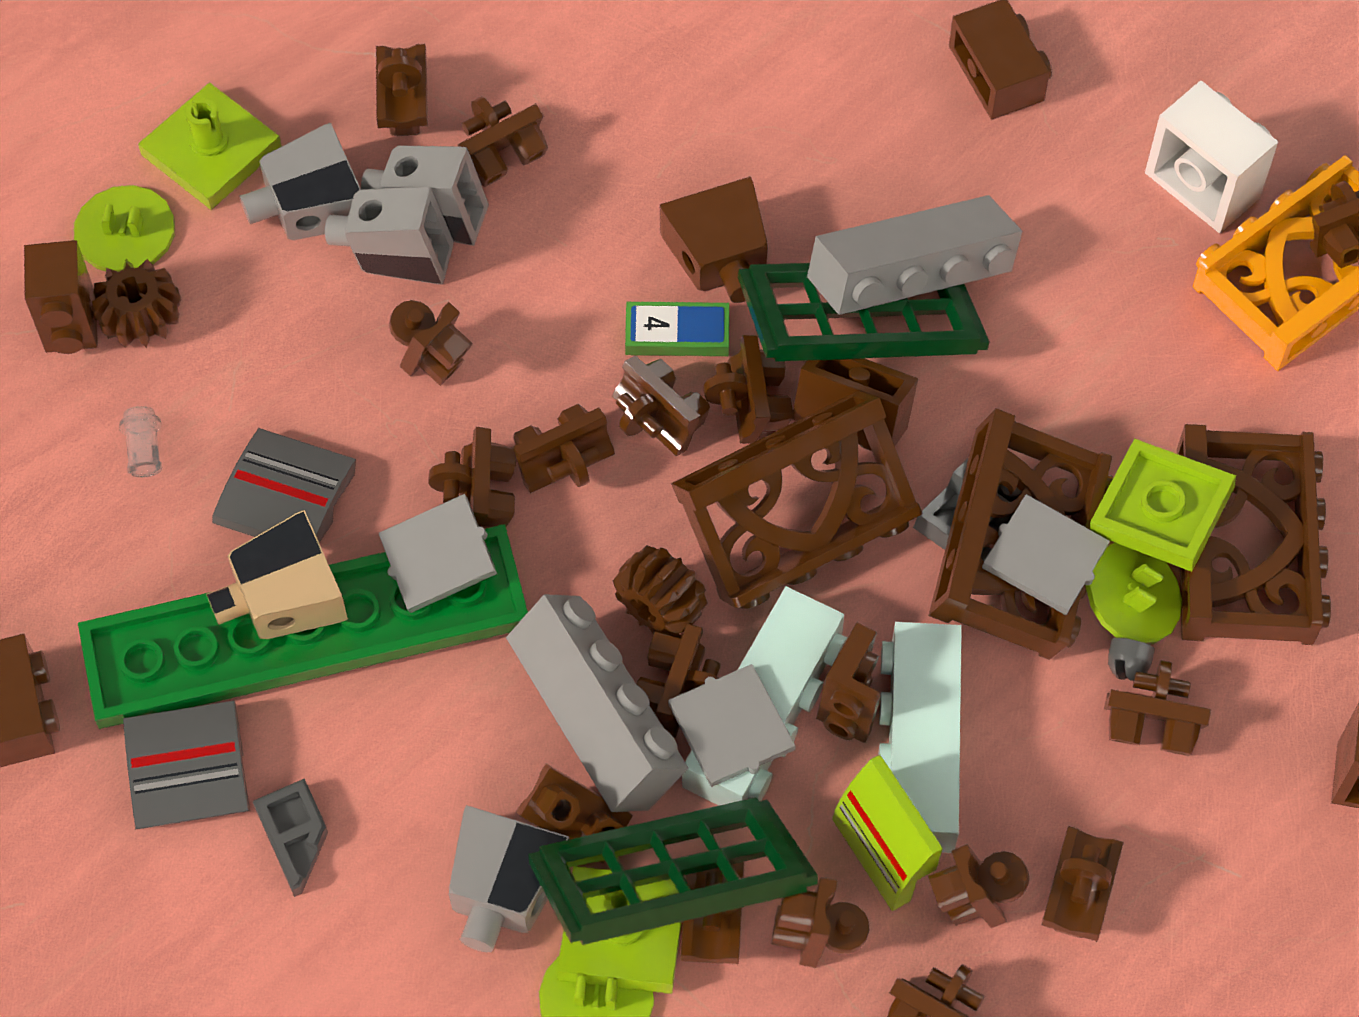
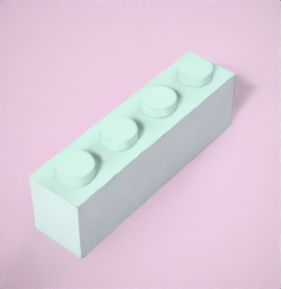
M785 586L738 670L750 664L753 665L794 742L798 732V727L793 725L802 709L810 712L814 707L823 688V682L818 679L827 664L833 665L848 637L842 635L845 614ZM691 750L685 761L689 769L682 775V788L718 806L755 797L761 801L772 780L773 773L769 772L768 769L773 760L759 766V771L756 774H751L747 771L711 787Z
M895 622L892 642L882 641L881 674L891 675L890 692H881L879 725H889V743H879L878 755L882 756L942 846V853H952L951 850L955 849L959 835L962 625Z

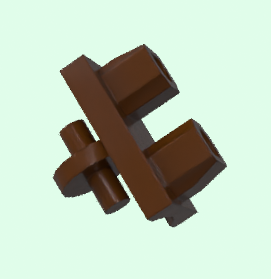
M416 44L404 49L376 46L378 128H389L390 134L393 136L417 135L420 133V126H428L426 44Z
M481 96L471 102L474 117L464 121L462 128L467 136L480 130L482 132L459 143L457 147H467L483 187L501 179L508 171L498 151L511 145L523 165L529 164L546 154L548 146L539 127L544 116L537 104L499 122V120L512 114L511 108L506 101L492 107Z
M1346 181L1332 185V201L1320 205V213L1312 216L1314 239L1310 241V248L1316 258L1328 254L1340 268L1359 261V190L1354 192Z
M404 301L397 305L392 312L389 321L390 332L396 341L408 346L400 367L410 377L421 367L441 386L462 365L464 361L462 357L473 343L454 326L460 312L450 302L442 308L436 321L431 309L419 301Z
M743 335L740 339L741 350L738 354L730 357L728 362H722L715 366L716 375L704 383L703 391L704 397L708 402L721 405L724 415H736L740 443L751 444L758 440L763 431H775L788 426L793 418L791 398L788 395H767L766 386H780L785 378V361L775 362L774 358H766L764 351L759 347L758 336Z
M635 355L624 361L622 367L624 370L623 378L612 396L617 400L616 404L624 411L619 422L620 429L627 436L636 435L644 430L652 438L656 437L675 456L687 451L694 432L706 420L710 404L698 392H690L680 397L673 390L676 381L674 371L662 359L645 364Z
M576 404L561 412L557 418L559 426L542 433L538 427L530 425L514 433L515 446L513 448L523 483L530 493L569 475L577 487H582L590 482L586 467L615 454L607 432V419L600 408L588 412L580 404Z
M476 426L473 431V442L464 446L461 454L456 451H448L445 453L444 463L435 465L429 470L428 484L436 491L443 492V503L459 497V493L460 496L465 494L479 527H495L503 524L507 527L515 513V496L510 492L491 490L490 479L509 482L516 466L515 451L512 447L491 442L492 429Z
M686 624L683 635L659 631L654 632L647 656L648 665L670 671L666 683L640 677L636 683L648 696L649 706L663 728L674 738H676L680 726L669 706V700L704 685L707 677H713L715 680L718 679L717 675L721 667L719 662L706 659L702 671H699L705 654V647L699 643L703 634V628Z
M1160 660L1156 675L1135 672L1133 688L1153 691L1152 697L1111 689L1110 693H1107L1104 706L1105 710H1110L1109 740L1138 746L1140 745L1145 718L1165 721L1160 750L1185 756L1192 754L1200 729L1209 725L1211 709L1166 700L1167 694L1188 698L1191 682L1171 678L1172 662Z
M547 763L541 770L533 790L516 811L519 816L536 826L568 836L569 839L627 827L633 817L629 811L611 812L600 794Z
M1068 826L1043 916L1042 926L1074 937L1098 942L1124 842L1094 837L1077 828Z
M968 844L951 850L956 863L955 866L928 876L939 908L943 913L947 911L955 926L981 916L991 928L1007 922L1004 912L995 902L1008 903L1020 898L1026 891L1030 879L1028 868L1022 859L1014 853L1006 851L995 852L981 862Z
M744 862L732 864L742 879L744 875ZM720 868L686 875V881L692 890L728 882ZM742 907L683 921L681 961L739 964Z
M820 877L815 892L807 891L783 897L781 905H778L771 944L801 950L799 965L816 968L825 946L839 954H850L859 950L867 940L870 931L869 920L863 910L849 902H838L830 905L836 892L838 880Z
M964 964L960 965L953 977L933 967L925 982L944 993L941 1000L904 978L902 980L897 978L889 992L895 999L887 1017H969L954 1008L956 1002L959 1001L977 1011L985 996L966 986L972 974V969Z

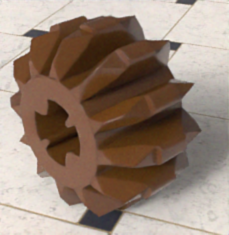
M126 259L123 266L124 270L117 272L106 267V281L94 283L93 293L95 300L92 301L91 309L95 320L99 322L102 333L108 339L117 336L119 343L125 348L134 339H139V342L147 348L150 336L155 334L166 339L168 333L166 325L178 324L180 314L177 307L180 306L181 296L178 287H175L171 275L165 268L155 270L154 265L148 259L138 268H134L133 264Z
M646 545L639 552H635L621 566L618 575L613 580L616 589L615 596L619 602L625 605L626 614L632 615L638 620L639 626L645 625L653 634L655 631L676 634L684 632L686 624L693 625L702 615L701 611L708 604L704 595L706 589L694 577L695 571L688 569L683 564L681 558L676 559L672 557L668 550L664 548L657 550L655 547Z

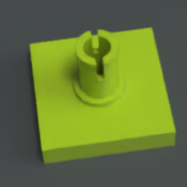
M210 82L138 143L140 153L144 158L210 210L260 167L259 161L263 156L282 147L279 135Z
M1134 438L1090 521V530L1109 541L1192 572L1235 488L1236 475Z
M574 866L572 874L576 881L611 874L612 872L611 870ZM671 879L635 887L643 902L679 893ZM622 890L586 898L593 913L630 905ZM682 922L582 945L581 941L571 943L563 929L557 967V980L576 982L577 977L582 975L587 977L586 984L607 986V979L614 978L617 980L619 988L672 994Z

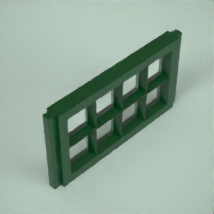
M810 263L750 264L749 269H739L738 280L766 358H774L775 362L977 354L978 350H988L990 344L965 284L937 290L940 299L909 300L904 298L839 315L828 302L821 301L817 288L807 278ZM805 287L810 303L778 304L773 288ZM947 314L954 331L922 332L915 315ZM904 316L910 332L878 333L872 317ZM860 317L867 333L834 335L828 318ZM817 319L822 335L790 336L784 320Z
M757 797L539 846L540 851L529 853V864L571 943L581 941L582 945L807 892V887L818 885L817 873L769 801H759ZM748 827L756 840L721 848L713 834ZM701 838L708 851L673 859L666 845ZM653 849L660 862L625 870L618 856ZM767 857L776 871L741 879L732 864ZM605 860L612 872L611 874L576 881L570 867ZM720 868L728 882L692 890L684 876ZM671 879L679 893L643 902L635 887ZM622 890L630 905L593 913L586 898Z

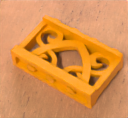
M1344 155L1332 165L1328 163L1320 165L1308 177L1305 185L1295 192L1291 189L1283 192L1273 202L1267 213L1259 219L1252 216L1245 220L1237 228L1233 238L1222 246L1218 243L1213 244L1201 254L1196 262L1198 270L1192 287L1199 294L1204 293L1265 352L1263 358L1277 371L1359 310V266L1349 265L1340 268L1333 261L1334 272L1339 280L1334 285L1312 276H1298L1285 280L1283 274L1285 242L1314 239L1312 216L1319 214V206L1331 198L1332 185L1346 181L1354 192L1359 190V171L1352 166L1353 161L1347 155ZM1265 247L1264 256L1257 253ZM1238 266H1246L1250 268L1252 275L1240 277L1239 282L1252 287L1264 283L1265 289L1254 293L1241 292L1227 279V274ZM1297 290H1309L1315 295L1316 299L1307 304L1300 300L1301 291L1294 293L1292 296H1289V293ZM1268 302L1280 326L1277 327L1256 306Z

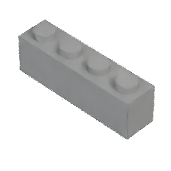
M987 195L818 235L815 237L807 278L833 309L841 315L1011 272L1022 230Z
M544 594L507 635L506 639L611 812L648 811L689 768L677 750L675 739L663 728L649 706L648 696L636 685L622 663L621 653L609 642L595 620L596 615L592 607L581 596Z

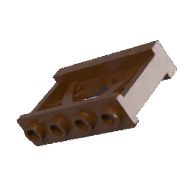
M858 390L671 483L678 502L685 509L721 600L734 608L748 609L756 607L770 598L769 592L785 584L796 585L811 579L817 574L816 568L832 560L844 561L858 555L863 551V544L879 536L887 538L902 533L909 527V521L923 514L919 503L914 498L884 420L887 416L879 397ZM864 429L876 463H858L857 432ZM825 449L827 458L823 464L835 463V469H814L811 463L813 454ZM790 465L802 476L813 481L832 482L824 508L810 531L784 528L763 519L773 509L782 489L781 470ZM873 474L880 477L885 483L886 496L881 505L863 512L860 506L862 498L868 494H876L866 486L855 485L856 477ZM762 480L767 488L766 494L760 503L750 510L747 506L755 503L759 497L750 496L749 486ZM716 503L735 522L721 539H719L707 510V506ZM846 516L847 519H849V521L841 524L844 517ZM748 531L753 536L745 542L742 549V558L747 561L752 552L760 551L763 561L760 566L745 574H739L731 566L730 554L735 542ZM779 546L792 550L780 555Z
M995 408L975 431L928 616L945 623H950L954 620L1038 652L1040 657L1050 660L1065 647H1071L1079 634L1081 617L1076 616L1079 600L1087 592L1086 585L1083 586L1067 615L1050 607L1046 623L1037 624L1024 619L1015 603V592L1020 591V589L982 568L984 563L981 558L982 549L984 547L993 549L1000 537L998 532L989 526L990 517L1005 518L1014 515L1027 494L1064 516L1071 515V520L1090 530V521L1114 478L1112 475H1109L1112 456L1104 452L1100 454L1094 453L1014 421L1015 415ZM1007 448L1040 460V462L1034 469H1031L1023 460L1007 450ZM1058 467L1073 473L1078 481L1076 497L1069 498L1062 492L1061 486L1068 480L1067 478L1056 479L1047 486L1042 480L1045 472L1051 468ZM998 485L1005 486L1009 491V496L1015 491L1016 487L1021 492L1016 500L1009 503L999 498L997 488ZM1021 590V599L1024 606L1030 612L1035 613L1037 611L1035 597ZM971 594L1001 595L1002 610L971 599Z
M1185 424L1177 446V454L1236 475L1235 488L1233 490L1236 497L1230 507L1223 509L1214 528L1224 526L1233 521L1240 514L1247 500L1271 520L1284 537V540L1265 561L1250 570L1246 558L1234 545L1223 539L1210 536L1193 571L1180 568L1182 640L1204 641L1205 637L1297 641L1301 642L1302 645H1314L1321 628L1329 626L1331 617L1330 596L1322 595L1321 578L1325 579L1328 571L1327 546H1319V530H1323L1325 525L1326 503L1324 498H1317L1316 483H1320L1322 479L1323 453L1322 451H1314V433L1302 432L1301 435L1211 431L1206 430V425ZM1207 457L1246 459L1241 471L1230 465L1207 459ZM1263 460L1283 461L1292 470L1293 481L1288 485L1278 484L1273 477L1278 468L1267 471L1261 482L1252 477L1254 468ZM1295 500V513L1286 503ZM1218 557L1227 558L1235 567L1238 577L1233 578L1230 566L1225 572H1217L1212 567V561ZM1296 557L1298 560V573L1287 569ZM1264 588L1269 600L1283 606L1284 601L1281 599L1278 591L1282 588L1292 589L1299 599V608L1290 615L1274 614L1263 606L1257 592ZM1245 598L1251 613L1212 611V607L1226 605Z

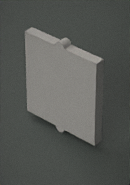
M465 494L379 532L391 565L387 571L388 575L397 581L407 610L410 613L497 574L484 541L488 534L483 527L478 526Z
M1026 494L1009 523L1000 525L998 530L1000 537L984 561L982 568L1067 615L1083 586L1092 584L1095 578L1092 571L1110 541Z
M752 664L716 680L713 677H707L704 685L669 700V706L711 787L747 771L751 774H756L759 771V766L795 750L796 746Z

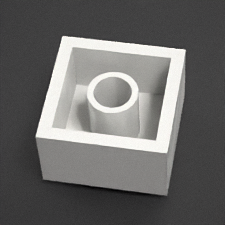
M1200 80L1160 114L1145 174L1221 234L1260 199L1278 141L1271 136L1270 132L1262 124L1253 122L1235 108L1224 94L1215 92Z

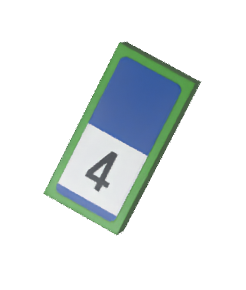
M626 302L625 355L729 356V303Z

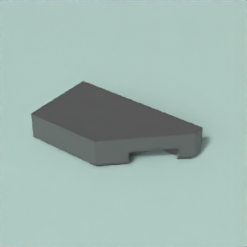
M305 778L252 801L294 897L303 893L328 834L324 820Z

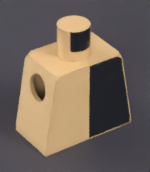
M305 510L292 515L233 549L227 557L236 583L206 594L218 625L249 613L260 639H271L348 620L342 594Z

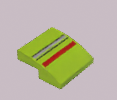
M878 755L870 759L843 793L836 806L832 820L891 911H894L912 900L917 880L937 870L943 848L882 756Z

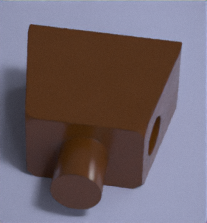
M751 176L660 204L661 236L695 287L705 292L724 286L733 303L745 302L746 300L738 280L739 269H749L750 264H767L768 252L765 230Z

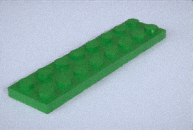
M503 524L485 529L488 536L484 541L497 571L496 575L412 613L407 610L397 581L388 575L387 571L391 565L386 552L329 565L342 594L348 620L271 639H260L249 613L218 625L206 595L208 593L78 622L95 722L99 729L124 724V718L201 706L510 633L528 613L506 526Z

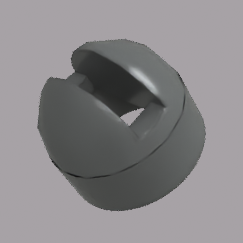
M1112 638L1108 653V665L1118 679L1125 680L1128 678L1130 681H1134L1136 671L1148 673L1152 665L1155 648L1132 639Z

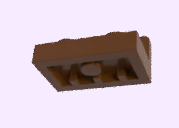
M858 622L855 624L826 676L816 719L823 722L824 727L830 733L841 739L852 740L855 738L865 743L871 733L881 694L878 691L870 688L873 681L871 674L878 662L879 656L872 653L877 632Z

